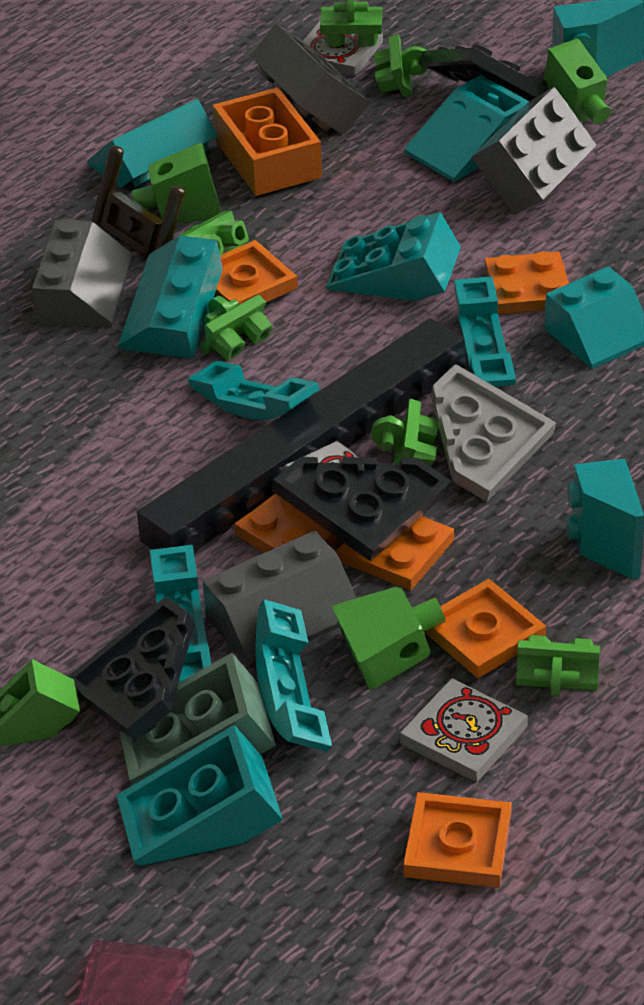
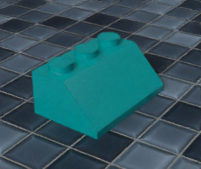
M197 98L113 139L86 162L90 167L103 175L110 148L112 146L121 147L124 150V155L116 185L122 188L132 183L137 188L150 181L148 166L151 163L198 143L203 144L206 153L210 150L208 144L217 138L218 134Z
M180 235L149 254L118 343L119 349L194 358L205 326L203 317L209 313L208 302L214 298L223 270L217 240Z

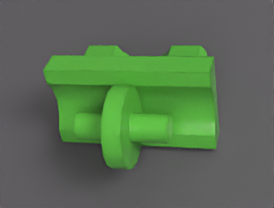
M355 0L334 2V7H321L320 34L325 35L328 46L344 45L345 34H358L360 45L375 46L378 35L382 34V7H368V2H355Z
M399 34L389 37V48L374 53V60L378 69L375 72V79L381 93L386 94L399 89L402 97L412 96V75H421L428 70L426 67L418 64L423 51L427 50L414 46L402 52Z
M223 211L199 225L188 228L187 231L180 234L181 236L217 240L220 256L242 246L249 239L244 222L242 220L235 221L232 211Z
M259 294L241 305L235 299L228 302L221 296L210 299L208 302L209 313L203 317L206 340L200 343L199 348L206 354L215 350L225 360L229 361L243 351L245 342L239 335L245 333L254 344H258L268 338L273 326L263 314L266 301Z
M409 399L404 420L401 421L392 415H388L376 420L372 425V441L385 451L394 449L392 463H400L401 458H419L431 467L435 460L437 447L432 446L438 432L437 419L420 414V401Z
M530 635L527 641L519 640L516 685L551 688V696L560 697L561 688L597 691L600 646L593 645L591 639L575 638L569 644L553 643L546 636Z

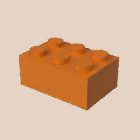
M279 87L213 105L214 129L218 134L215 141L255 196L322 178L321 141Z

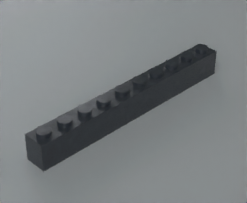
M429 318L137 511L140 541L152 550L193 545L195 554L202 545L217 535L226 533L233 524L275 494L271 491L273 479L284 471L286 464L336 441L348 449L351 444L361 437L371 433L372 425L376 420L388 415L400 414L407 408L409 399L417 400L423 395L430 394L433 385L455 364L465 368V338Z

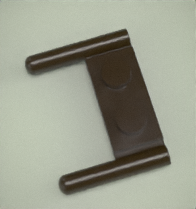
M112 146L107 157L92 220L99 223L101 227L143 256L148 257L149 254L173 240L185 190L181 186H173L171 188L163 219H160L123 193L115 192L124 150L119 146Z

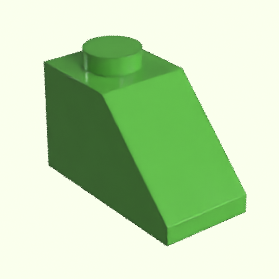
M31 659L0 690V746L53 738L65 725L70 724L80 712L74 679Z

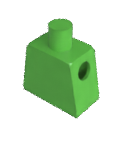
M577 38L549 48L543 79L548 83L547 88L555 87L580 122L591 119L594 124H601L606 121L611 113V109L604 103L608 82L607 77L581 41Z
M202 143L195 144L151 163L148 166L151 186L131 191L133 201L145 209L158 207L161 219H163L171 188L173 186H181L185 190V196L177 223L208 220L221 213L218 196Z
M393 587L332 606L343 637L369 690L383 685L428 658L431 652L424 631L446 622L436 598L411 607L403 589L399 587Z

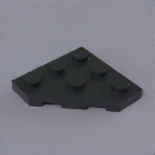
M474 44L471 48L455 46V49L439 47L438 50L423 51L418 63L438 75L455 82H459V80L468 82L482 75L518 96H522L527 101H531L550 90L547 88L548 83L545 80L536 76H525L519 72L520 67L506 60L499 61L491 57L492 51L480 45Z
M299 457L273 479L271 491L371 562L449 492L451 480L419 458H401L400 463H377V458L343 457L341 463H318L317 457Z
M167 597L163 598L68 676L74 679L77 697L134 741L152 731L157 723L171 712L195 625L189 613Z

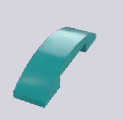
M493 277L454 280L461 336L465 338V356L469 372L494 387L516 385L511 355L506 351L499 321L498 299Z
M220 361L213 362L188 378L189 385L196 392L225 411L253 420H269L280 417L320 390L318 382L290 377L278 386L245 380L241 366Z
M193 545L150 550L156 604L167 597L185 609L195 623L179 682L211 665Z
M263 599L258 609L255 650L259 689L266 712L275 729L288 742L328 752L332 747L325 713L322 710L311 708L299 655L309 643L302 612L299 609Z

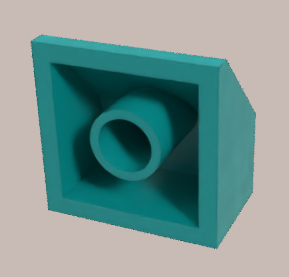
M608 266L546 293L545 330L589 368L594 369L644 346V311L633 286Z
M616 459L574 464V482L567 483L568 503L570 508H572V514L566 515V530L569 540L576 539L580 555L628 578H640L644 513L626 460Z

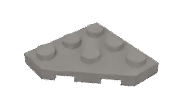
M456 364L432 388L431 400L452 481L486 502L554 434L556 422Z

